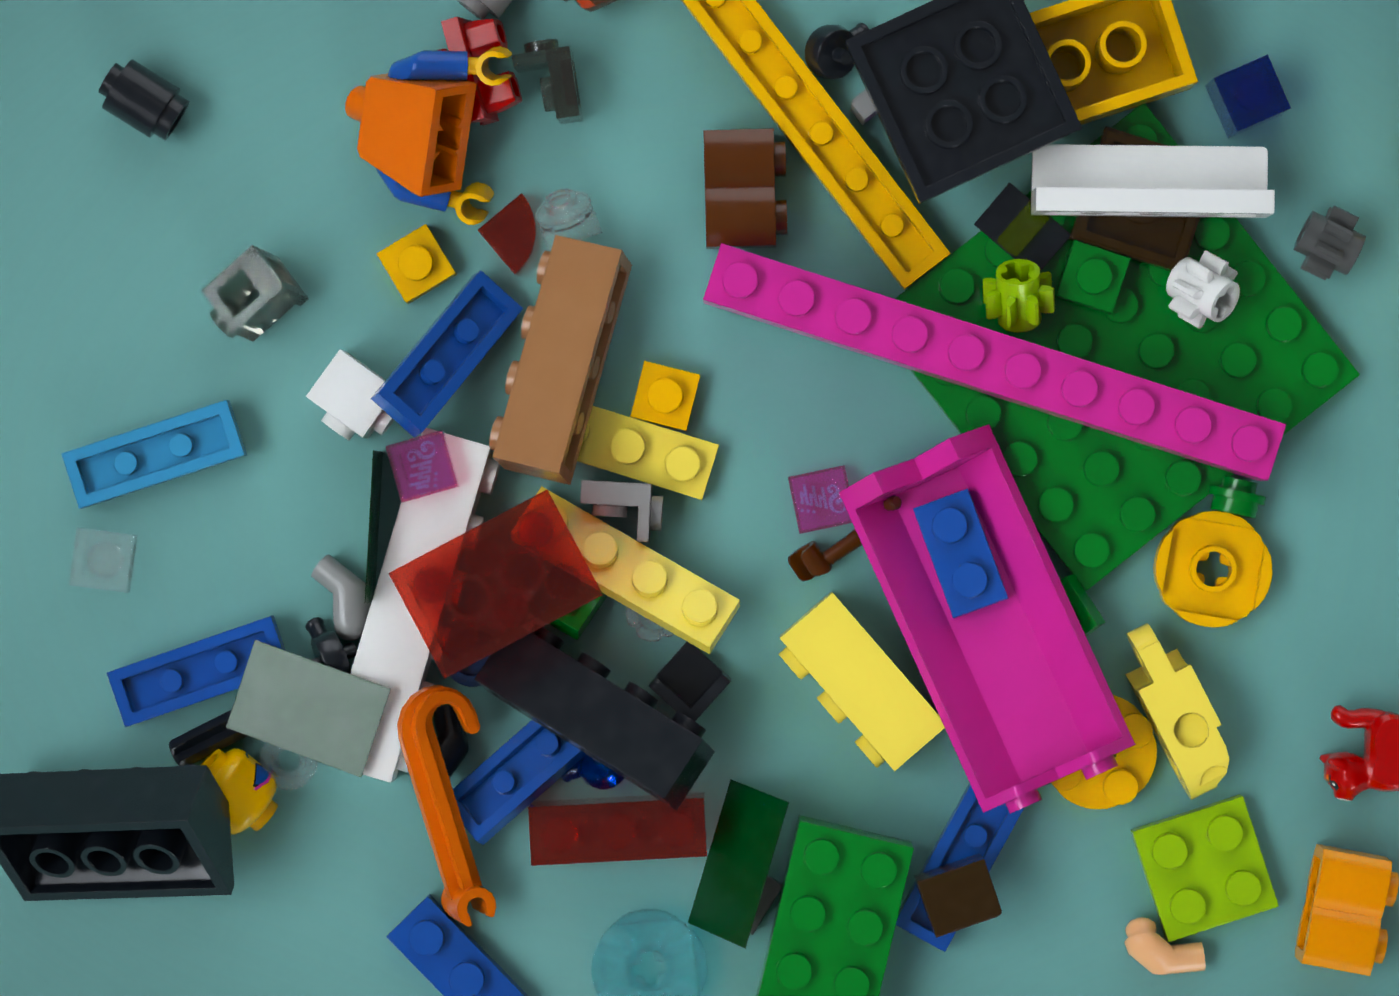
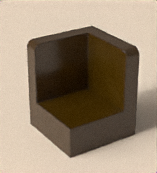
M980 853L914 875L936 938L993 919L1002 913L988 868Z

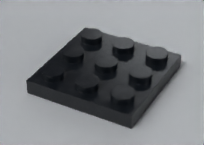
M932 0L845 41L847 50L918 204L926 202L1082 129L1024 0Z

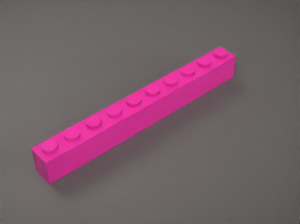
M722 243L703 298L704 304L1256 481L1269 480L1286 424Z

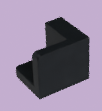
M686 642L648 686L675 711L696 721L731 682V678L697 647Z

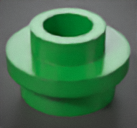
M1223 476L1221 487L1209 485L1208 494L1213 495L1210 509L1256 519L1259 505L1265 506L1267 497L1255 494L1258 483Z

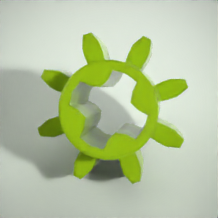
M1012 259L1000 264L996 269V279H983V302L986 304V318H998L999 325L1011 332H1026L1036 328L1041 323L1042 313L1055 312V291L1052 287L1051 273H1040L1039 266L1026 259Z

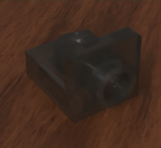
M558 39L539 40L524 44L525 53L512 55L513 67L518 73L549 68L550 76L540 78L545 112L555 111L556 118L561 125L584 121L574 56L569 46L559 47Z

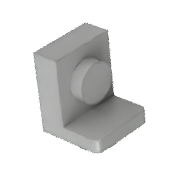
M581 480L580 503L593 504L592 516L627 517L628 506H637V542H649L650 530L661 531L663 496H652V484Z

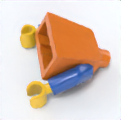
M501 46L493 47L480 57H468L467 51L424 50L394 62L387 74L370 76L366 81V86H357L350 91L345 102V111L351 119L361 122L357 145L358 153L362 159L376 168L377 173L395 198L402 202L443 212L446 211L447 207L455 208L458 218L467 225H476L486 218L489 212L473 207L469 199L490 202L494 196V191L490 186L485 183L475 182L468 185L463 192L456 191L461 190L476 91V83L467 81V76L477 75L483 83L490 86L502 84L512 75L494 74L489 69L488 61L490 57L509 58L512 56L510 50Z

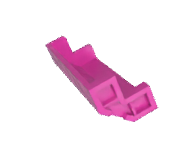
M989 424L948 438L914 459L876 471L839 492L983 813L1005 803L1011 814L1042 800L1038 788L1081 769L1087 780L1118 766L1114 754L1134 746V740ZM968 488L1009 599L954 619L913 508ZM890 496H898L902 501L901 507L894 511L886 510L883 505L884 501Z

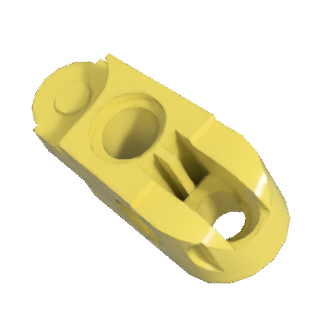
M1146 623L1126 633L1141 667L1125 675L1148 721L1151 723L1152 729L1179 782L1192 800L1216 788L1217 784L1227 773L1230 759L1226 745L1217 729L1222 724L1191 664H1187L1178 649L1166 654L1152 628Z

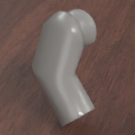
M328 554L316 565L311 577L333 593V621L337 635L346 641L358 640L362 636L371 602L365 604L366 583Z

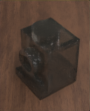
M251 245L201 290L214 307L210 312V316L215 324L231 338L238 335L253 342L295 304L301 306L309 299L277 256L254 245Z

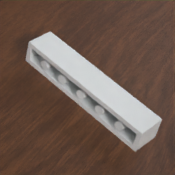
M427 427L422 432L420 440L442 434L456 485L405 499L403 494L350 673L391 689L363 775L389 783L397 778L399 770L406 773L409 772L398 738L397 723L401 708L411 695L424 687L435 685L425 680L431 660L442 661L449 641L451 628L442 626L448 603L458 606L463 594L468 573L458 569L464 549L475 550L480 537L484 517L475 515L481 492L489 495L492 494L500 469V464L492 459L494 450H491L488 445Z

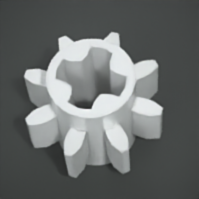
M1207 250L1204 251L1199 262L1191 257L1180 260L1172 269L1166 284L1167 294L1173 298L1168 305L1169 308L1177 312L1179 318L1199 329L1204 325L1206 318L1214 322L1223 321L1234 310L1240 296V287L1233 281L1238 274L1237 271L1228 266L1229 262Z

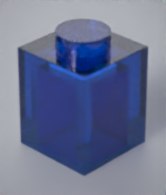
M1268 54L1221 74L1205 85L1227 138L1277 118L1291 109Z

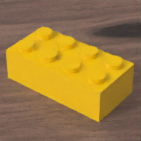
M1068 0L1030 13L1081 125L1190 90L1198 82L1171 0Z

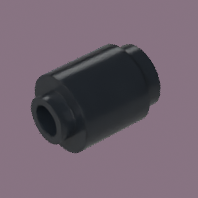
M133 59L125 67L115 63L98 91L106 97L102 109L149 138L155 134L163 140H167L189 105L188 100L178 95L180 88Z

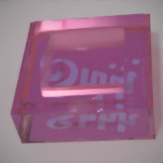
M444 430L386 446L401 503L460 487Z
M845 465L788 477L799 534L852 523L839 492L849 487Z

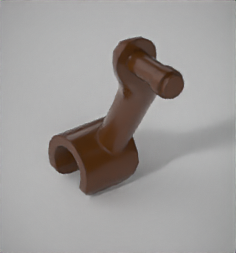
M893 495L888 497L883 505L886 510L894 511L901 507L902 501L898 496ZM854 529L825 551H821L815 541L805 544L788 557V563L799 580L805 582L815 576L828 573L835 562L862 546V543Z

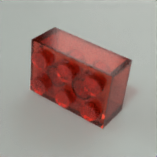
M548 490L535 495L389 573L444 679L603 595Z

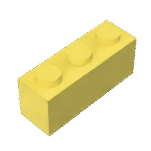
M832 591L779 636L781 641L787 646L779 653V656L800 680L809 673L825 690L817 697V700L838 724L847 717L863 734L855 741L856 745L876 768L886 761L896 771L945 728L937 712Z

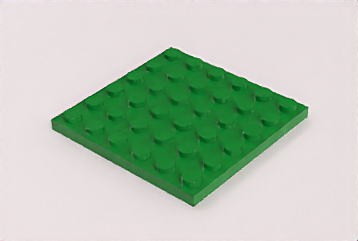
M1146 104L1139 105L1111 127L1167 146H1178ZM1101 136L1090 145H1099ZM1030 191L1028 194L1025 195V196L1028 197L1030 200H1031V191ZM1049 215L1071 233L1076 216ZM1200 217L1188 257L1198 262L1204 251L1207 250L1229 262L1228 266L1238 273L1233 281L1240 287V296L1234 310L1221 322H1214L1206 318L1201 329L1179 318L1178 313L1169 308L1168 305L1173 299L1166 291L1170 271L1130 259L1113 314L1109 315L1055 297V312L1042 313L1041 323L1036 328L1026 332L1005 330L999 325L998 318H986V304L983 302V279H996L997 267L1003 262L1014 258L982 231L978 232L895 298L1284 423L1286 427L1283 435L1360 375L1236 218ZM1069 239L1040 272L1051 273L1052 287L1054 288L1055 295L1073 243ZM910 370L960 434L988 424L990 425L1039 534L1072 575L1075 574L1085 591L1209 495V485L1220 486L1223 476L1231 477L1234 475V473Z

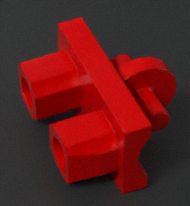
M454 17L441 21L449 51H467L468 57H480L493 47L501 46L508 49L504 27L500 20L484 19L471 21L461 17ZM439 49L438 51H447V49ZM507 71L496 74L512 75L508 80L496 86L486 85L477 75L467 76V81L476 83L471 123L480 122V125L484 126L498 122L497 113L503 112L522 102L520 87L514 72Z

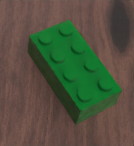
M799 815L756 996H879L914 851L911 841Z

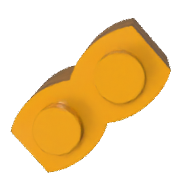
M1316 844L1295 946L1294 957L1300 963L1370 976L1374 963L1381 964L1383 962L1387 949L1388 932L1386 929H1381V918L1385 906L1392 907L1394 905L1399 887V874L1392 872V861L1385 856Z

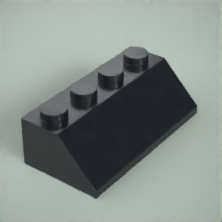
M207 765L132 767L102 770L81 769L78 771L56 772L31 771L27 773L0 774V865L24 901L231 895L234 888L229 802Z

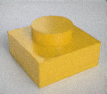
M427 224L376 253L407 304L457 275Z
M644 361L630 417L687 431L701 375Z

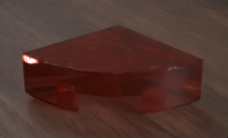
M521 193L478 229L479 233L515 275L523 269L530 259L536 240L534 214L527 199Z

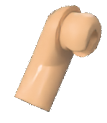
M1145 917L1133 919L1127 924L1125 932L1128 938L1124 942L1127 952L1152 974L1167 975L1205 971V954L1202 942L1170 945L1156 933V923Z

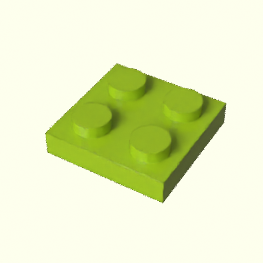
M1239 794L1130 830L1165 938L1168 942L1279 907L1242 795Z

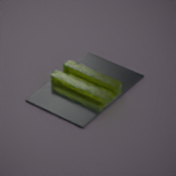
M1010 182L974 223L977 228L1014 259H1026L1036 263L1040 268V272L1070 237V233L1049 215H1031V200Z

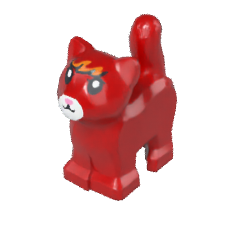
M1341 705L1335 706L1331 711V719L1341 728L1365 729L1363 757L1349 752L1327 753L1319 757L1324 763V779L1333 789L1335 798L1343 801H1352L1359 793L1367 789L1382 792L1399 791V714L1380 709L1358 708L1347 710Z

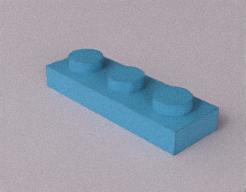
M224 400L61 453L78 507L79 509H84L247 456V452L230 400Z

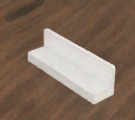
M1049 144L1032 152L1031 215L1267 218L1273 215L1275 210V190H1267L1268 150L1265 147Z

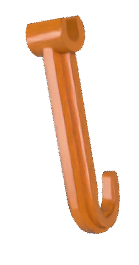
M434 685L424 687L411 695L401 708L397 723L398 738L444 885L441 895V906L444 912L451 918L467 927H471L472 922L467 912L468 903L471 901L472 908L492 918L496 911V900L493 894L482 886L435 733L432 717L434 711L439 706L449 704L453 707L465 732L470 734L478 733L480 723L473 705L465 695L454 688Z

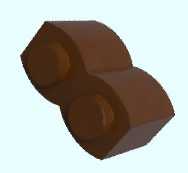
M774 128L703 130L706 249H719L721 243L738 249L776 248V235H787V200H775V177H786L785 142H774Z

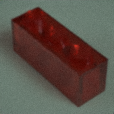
M705 792L688 793L677 811L652 795L533 801L528 807L531 866L707 857Z

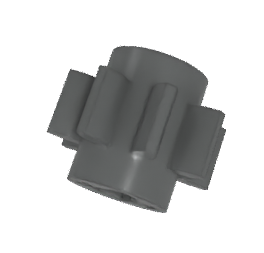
M1335 205L1328 209L1326 216L1312 211L1305 221L1293 248L1294 251L1306 256L1300 269L1323 280L1329 279L1334 270L1347 275L1355 264L1366 239L1365 235L1353 230L1359 217Z

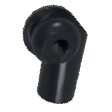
M444 704L434 711L433 717L439 746L449 778H451L467 755L469 744L466 732L462 728L453 707L449 704Z

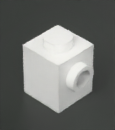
M341 349L306 395L308 399L327 412L321 421L347 440H350L355 433L362 438H369L374 430L383 435L394 422L392 417L371 400V397L386 380L348 352Z

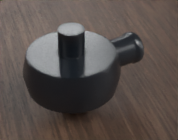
M864 23L857 24L856 27L849 31L840 25H824L817 28L810 35L805 46L807 66L817 76L824 79L844 77L854 67L845 41L870 29Z
M316 617L309 620L305 628L312 638L311 646L315 656L310 660L350 674L351 667L348 659L356 656L357 648L355 644L351 642L342 646L334 631H327L322 618Z

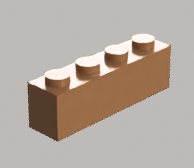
M555 235L551 251L545 250L543 252L537 269V283L541 287L536 305L528 306L522 320L521 338L525 340L520 361L514 360L511 363L506 377L505 392L510 396L504 417L497 416L490 433L489 447L491 450H494L492 457L505 470L571 485L632 268L631 262L621 249Z

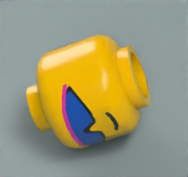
M234 748L225 753L220 749L215 750L203 761L201 765L208 766L229 802L231 835H236L248 827H251L254 831L260 830L271 819L278 807V804L272 800L277 789L276 777L247 752L239 748Z

